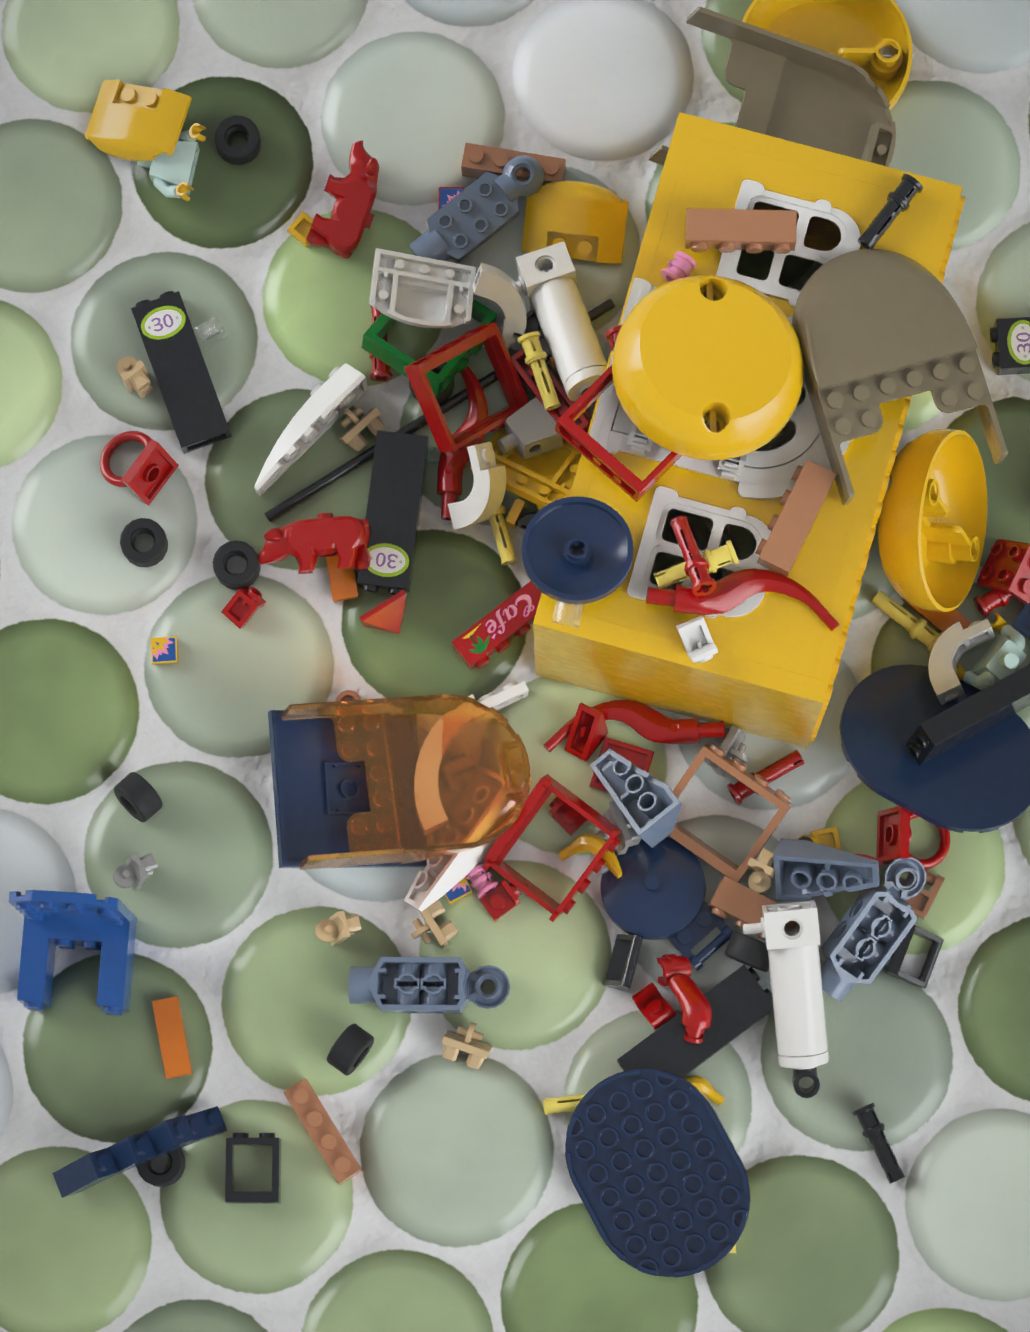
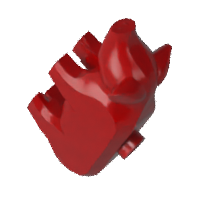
M363 140L352 144L349 156L350 174L345 178L334 177L329 174L324 191L336 199L331 212V219L321 217L316 213L306 238L309 244L316 247H326L345 259H349L356 250L364 229H370L375 216L370 212L376 198L380 167L376 158L370 156L364 149Z
M333 513L317 514L318 518L298 520L280 528H273L264 535L266 541L262 551L257 554L258 561L262 565L280 562L292 555L296 558L299 566L298 574H311L315 569L318 557H334L338 555V569L353 568L354 564L356 570L368 569L371 561L367 548L370 538L369 521L351 516L333 517Z

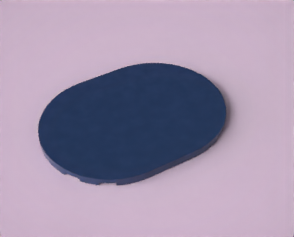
M913 664L883 668L862 680L853 689L844 705L839 729L845 758L857 772V777L867 787L938 827L959 833L964 831L985 833L998 830L1000 827L1017 820L1030 806V729L1020 716L1015 713L920 766L916 759L909 755L906 746L907 741L917 727L924 721L978 693L980 690L959 680L965 694L941 705L931 684L928 667Z
M637 1068L607 1077L590 1089L581 1099L571 1116L566 1132V1164L576 1191L609 1249L619 1259L638 1269V1271L663 1277L693 1275L710 1268L724 1258L737 1243L745 1228L750 1211V1185L744 1164L715 1109L705 1095L693 1084L673 1073L659 1069Z

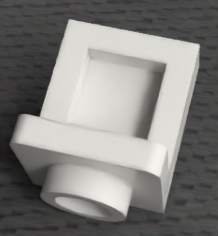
M702 615L676 626L686 653L693 663L706 662L714 654L718 653V649L713 643Z

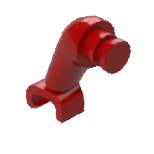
M664 954L662 957L656 958L663 970V976L658 977L657 983L662 986H669L680 1003L682 1009L681 1023L686 1026L685 1031L688 1032L685 1033L684 1040L690 1043H702L704 1036L701 1034H704L705 1029L709 1028L711 1024L712 1010L710 1004L700 988L690 978L692 969L689 959L683 955Z

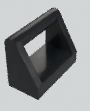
M913 925L894 951L886 974L926 989L944 939ZM913 934L932 941L918 979L900 970Z
M617 934L604 986L630 992L643 937Z

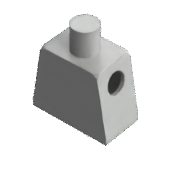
M536 397L506 419V436L498 440V445L504 454L516 448L523 458L528 459L562 447L563 437L555 431V420L548 411H545V407Z

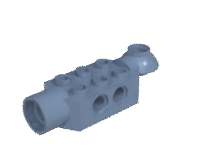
M522 155L510 159L504 166L501 176L490 172L484 173L427 219L429 230L408 246L416 256L447 261L451 258L461 262L519 216L517 199L519 197H529L537 193L542 187L544 170L541 164L533 157ZM521 169H525L530 173V178L525 182H521L516 178V173Z
M912 857L894 860L888 866L882 884H879L878 887L863 889L821 947L826 957L825 962L820 967L822 989L838 1001H843L855 983L871 984L916 923L917 918L914 910L906 900L921 892L926 883V871L919 860ZM908 871L907 878L904 881H899L900 875Z
M380 957L375 967H350L349 971L350 1004H377L383 1013L462 1014L469 1002H473L481 1008L490 1009L504 1003L510 990L507 975L498 967L491 965L481 966L473 972H469L460 957ZM488 981L494 982L496 985L495 991L491 994H484L482 992L484 983Z

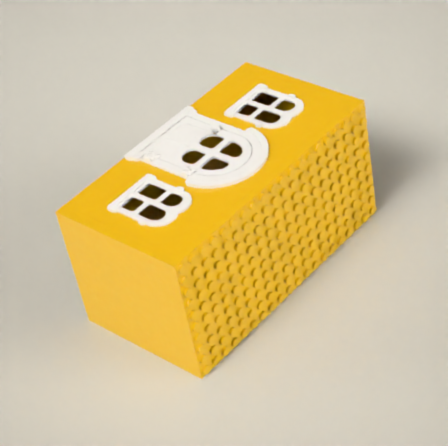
M679 112L618 326L623 324L633 307L645 295L667 283L661 276L662 269H668L667 264L670 260L675 259L674 254L676 251H682L695 260L696 267L690 270V276H721L750 285L771 299L792 324L795 305L801 291L779 284V277L785 257L793 255L824 265L839 255L866 249L858 242V238L861 237L888 202V194L895 191L902 182L901 177L904 174H908L918 180L923 186V190L921 193H916L909 202L907 211L899 213L873 249L892 251L909 257L925 267L943 283L946 266L952 250L951 246L966 198L961 196L963 186ZM686 209L797 211L795 251H790L787 254L774 253L770 272L766 280H758L737 273L736 268L742 250L722 253L718 249H707L706 252H693L691 249H685ZM613 351L610 352L606 370L612 365ZM803 381L805 400L801 405L796 406L794 413L789 419L796 428L795 436L790 442L773 450L753 451L739 457L724 460L695 459L682 455L638 502L632 499L581 454L569 497L579 496L599 500L612 507L622 516L632 535V565L626 579L613 593L592 603L568 604L554 600L543 593L541 594L533 622L536 675L622 699L637 701L648 706L698 718L707 722L724 721L725 727L731 728L733 725L743 732L807 749L809 742L814 743L834 687L833 683L840 665V657L847 639V631L860 591L861 579L867 565L868 553L874 539L875 527L881 513L882 501L888 487L889 475L895 461L896 450L901 439L911 396L879 404L883 423L878 432L840 444L855 496L848 505L843 506L834 480L787 576L811 592L840 625L831 632L814 611L803 602L776 592L757 593L747 598L731 611L722 614L702 615L713 643L718 649V653L714 654L710 660L702 663H693L690 660L676 628L677 625L700 615L673 612V607L646 604L648 587L659 588L658 585L650 582V575L657 553L664 552L683 557L678 544L662 539L669 510L676 509L711 519L713 521V528L706 548L710 551L719 547L726 525L732 524L749 530L756 540L754 553L747 559L738 560L739 564L731 563L721 568L733 572L753 568L775 572L758 564L757 561L760 555L755 552L762 538L768 540L771 530L767 529L774 514L780 515L784 506L779 503L786 489L792 491L795 481L791 479L797 466L803 467L806 460H809L832 471L805 381ZM614 383L597 398L588 434L643 481L672 451L652 441L630 420L618 399ZM690 578L684 580L682 586L688 587L693 585Z

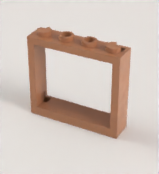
M706 744L674 788L673 792L677 798L680 797L703 761L708 758L774 804L779 810L740 866L734 864L677 823L673 832L668 836L728 878L739 882L749 869L747 865L749 859H756L793 803L789 801L790 797L784 794L785 792L777 789L774 791L767 786L769 782L759 774L753 776L747 772V766L737 759L732 761L724 756L726 752L722 748H718L714 744L711 746Z

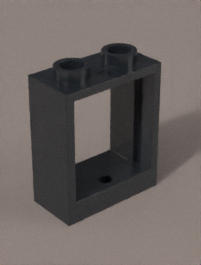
M233 1133V1138H226L225 1203L281 1204V1139L275 1138V1133H259V1138H249V1133ZM234 1145H273L272 1192H233Z

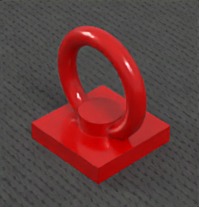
M127 431L115 436L106 444L100 457V471L104 479L116 487H128L141 502L148 506L179 466L158 442L139 431ZM125 442H140L145 447L123 477L116 476L110 468V459L113 452Z
M900 806L878 811L876 858L883 861L882 864H889L896 859H909V857L919 860L925 869L933 868L944 860L949 851L950 832L947 829L936 826L940 835L938 850L930 858L919 859L909 853V844L912 836L910 820L919 816Z

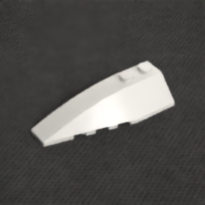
M347 363L342 367L337 366L330 372L329 379L323 385L318 384L311 391V397L289 422L269 454L254 486L258 496H261L344 415L342 410L346 407L350 409L368 391L366 377Z
M481 766L448 813L450 817L446 828L440 829L437 835L439 841L435 849L429 850L425 858L427 866L424 870L418 872L404 901L422 912L446 894L485 857L528 796L510 780Z

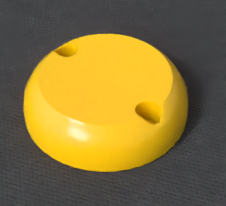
M754 0L742 22L834 54L858 65L869 74L868 77L878 88L881 87L889 101L890 111L901 97L908 82L912 65V40L905 17L894 0Z
M713 275L679 278L667 282L645 295L633 307L623 322L617 335L612 358V375L616 394L630 420L643 434L658 445L679 455L695 459H730L751 453L766 445L778 435L794 413L800 399L804 381L805 365L800 340L793 325L783 311L765 294L752 286L731 278Z
M936 429L926 432L907 443L895 457L889 475L892 482L882 501L883 505L878 519V543L884 572L898 594L920 609L949 612L956 609L964 601L973 585L979 568L987 525V485L982 457L974 439L962 430Z

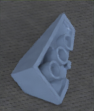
M611 749L607 750L590 764V767L636 833L651 848L673 832L682 804L667 784L659 781Z
M781 838L773 854L777 900L809 901L812 897L824 895L829 897L833 896L836 892L845 890L853 892L878 887L880 884L879 863L877 860L811 841Z

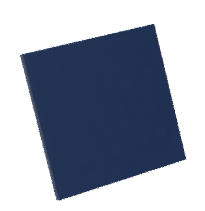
M271 710L268 712L279 868L427 866V860L425 859L427 856L426 836H424L419 825L414 802V777L419 757L416 712Z

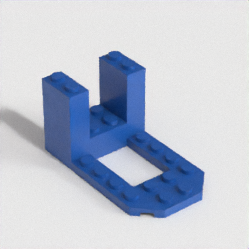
M26 890L25 895H21L19 891L9 892V903L24 916L17 1001L22 1003L27 1010L43 1011V1007H51L56 946H59L60 949L75 950V945L84 947L87 951H101L96 1005L106 1015L122 1016V1011L129 1012L137 917L118 898L105 897V900H97V895L44 890Z

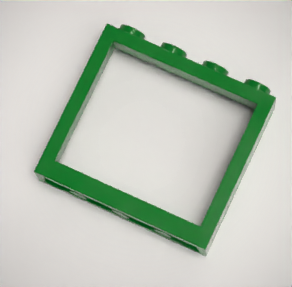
M473 299L471 318L480 323L478 327L483 324L496 323L497 313ZM381 313L364 333L361 348L408 378L404 367L416 360L382 339L397 321ZM482 342L450 359L438 375L431 370L425 373L436 397H438L443 389L446 390L451 387L454 381L453 377L457 372L461 374L469 363L468 359L480 352L483 346Z

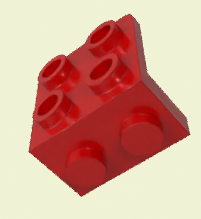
M998 539L992 546L986 563L980 571L977 584L985 588L1006 591L1022 603L1029 604L1030 543Z

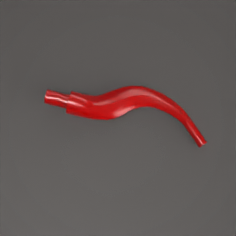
M468 365L461 375L467 388L469 411L466 420L452 437L488 417V406L484 391L479 380ZM483 439L475 443H467L465 450L451 454V452H441L437 473V494L441 495L442 520L451 521L448 504L457 502V496L462 495L463 470L470 460L467 447L481 444Z
M753 568L734 572L716 581L717 586L715 590L704 596H695L692 592V587L676 585L675 590L648 587L646 594V604L673 607V612L711 615L731 611L747 598L757 593L776 592L793 597L808 605L831 632L840 625L820 601L805 587L782 574L769 570Z
M613 700L591 707L603 713L605 720L621 721L652 742L699 744L700 739L725 737L724 721L699 723L698 718L671 719L646 704L637 701ZM575 717L569 720L543 745L548 752L555 749L569 735Z

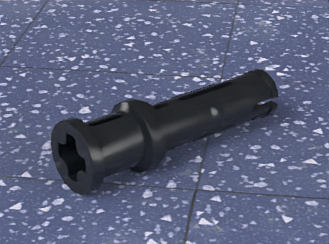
M904 174L901 177L902 182L895 191L888 194V202L861 237L858 238V242L864 248L872 250L899 213L907 211L909 202L916 193H921L923 186L914 177Z
M873 1102L852 1113L854 1116H857L864 1130L862 1132L863 1137L868 1138L872 1144L888 1182L891 1184L904 1178L905 1175L883 1132L885 1125L880 1123L874 1110L875 1104Z

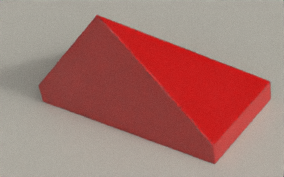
M400 591L360 616L362 625L399 634L407 602L405 591Z
M579 703L564 750L587 761L608 734L603 713L584 703Z

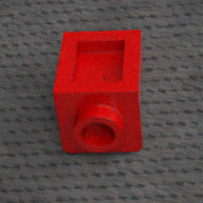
M250 586L238 589L221 613L241 629L244 628L255 612L266 604V601L262 598L261 592L256 588Z
M558 796L549 804L551 807L549 815L570 836L588 821V819Z
M505 879L500 882L499 886L479 899L494 921H497L520 904L518 898L521 895L520 891L512 883L508 884Z
M650 983L632 996V1000L654 1030H657L676 1016L673 1008L663 998L653 983Z

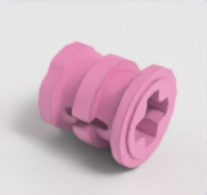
M676 251L674 254L675 259L669 261L667 264L668 269H662L661 276L667 282L689 277L691 274L690 270L696 267L695 260L682 251Z
M483 863L473 868L465 876L467 880L472 882L471 887L474 890L477 889L478 899L499 885L498 881L493 882L492 874L482 868L484 866Z

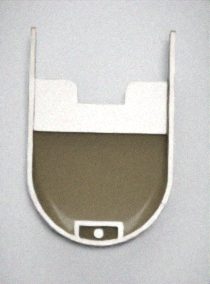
M697 7L687 17V24L724 36L732 42L724 76L730 85L745 90L735 127L889 167L896 142L895 121H892L889 110L890 104L883 90L875 85L868 77L869 74L861 67L842 57L703 7ZM660 145L650 154L649 161L664 166L669 147Z
M862 249L839 255L814 272L798 296L792 325L802 347L805 365L804 381L832 472L837 474L835 482L842 505H848L855 494L840 444L878 432L883 423L879 404L931 390L936 407L944 413H953L977 406L994 464H1000L1008 455V450L976 352L977 344L963 313L945 286L931 272L913 259L882 249Z

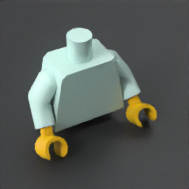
M195 123L189 130L181 132L174 154L167 156L166 152L155 156L156 160L137 161L138 166L150 168L149 176L153 185L165 197L182 198L185 201L190 200V197L187 195H190L191 190L194 191L192 183L200 152L198 142L194 141L196 139L201 142L206 140V137L200 134L202 130H206L205 126Z
M993 613L997 620L994 623H990L994 632H1001V635L996 638L970 671L966 672L960 662L957 664L956 672L958 679L980 690L1014 673L1027 657L1023 652L1025 647L1024 637L1009 624L1007 625V622L998 613Z

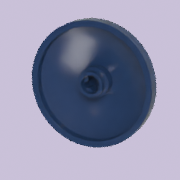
M588 497L562 498L539 510L527 525L522 539L523 565L531 582L548 597L568 604L592 603L613 593L626 579L633 560L632 535L622 516L606 503Z
M666 837L653 848L641 839L639 844L628 847L625 854L618 855L617 851L614 852L620 864L622 876L617 878L605 866L601 876L600 891L604 908L616 926L629 935L641 936L647 940H659L677 935L694 922L704 904L706 883L701 864L690 850L677 841Z

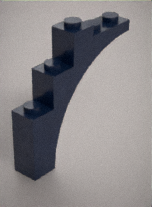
M216 1106L187 1116L182 1115L166 1120L148 1131L126 1137L110 1147L88 1153L52 1174L61 1197L64 1198L83 1192L102 1181L147 1161L222 1134L228 1130L220 1110Z

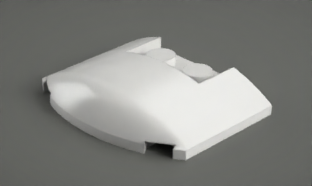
M376 248L369 304L378 309L382 314L396 321L416 327L439 329L470 323L474 294L472 285L475 280L476 267Z

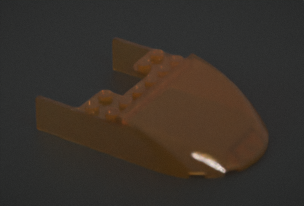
M455 694L289 705L281 714L282 720L327 717L333 720L336 748L340 758L346 762L364 761L370 812L355 813L347 821L350 852L309 855L300 863V870L419 862L464 852L492 842L515 823L521 814L525 800L528 798L531 779L530 763L519 734L516 735L512 727L507 723L508 720L493 707L489 708L477 702V699Z

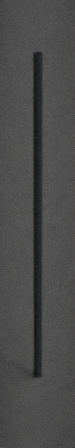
M608 299L587 312L591 322L615 308V304L611 299ZM492 371L481 378L479 382L482 389L496 382L498 378L495 371ZM467 388L439 404L443 414L468 399ZM424 414L396 432L412 434L427 425ZM375 445L264 513L268 521L271 522L374 457Z

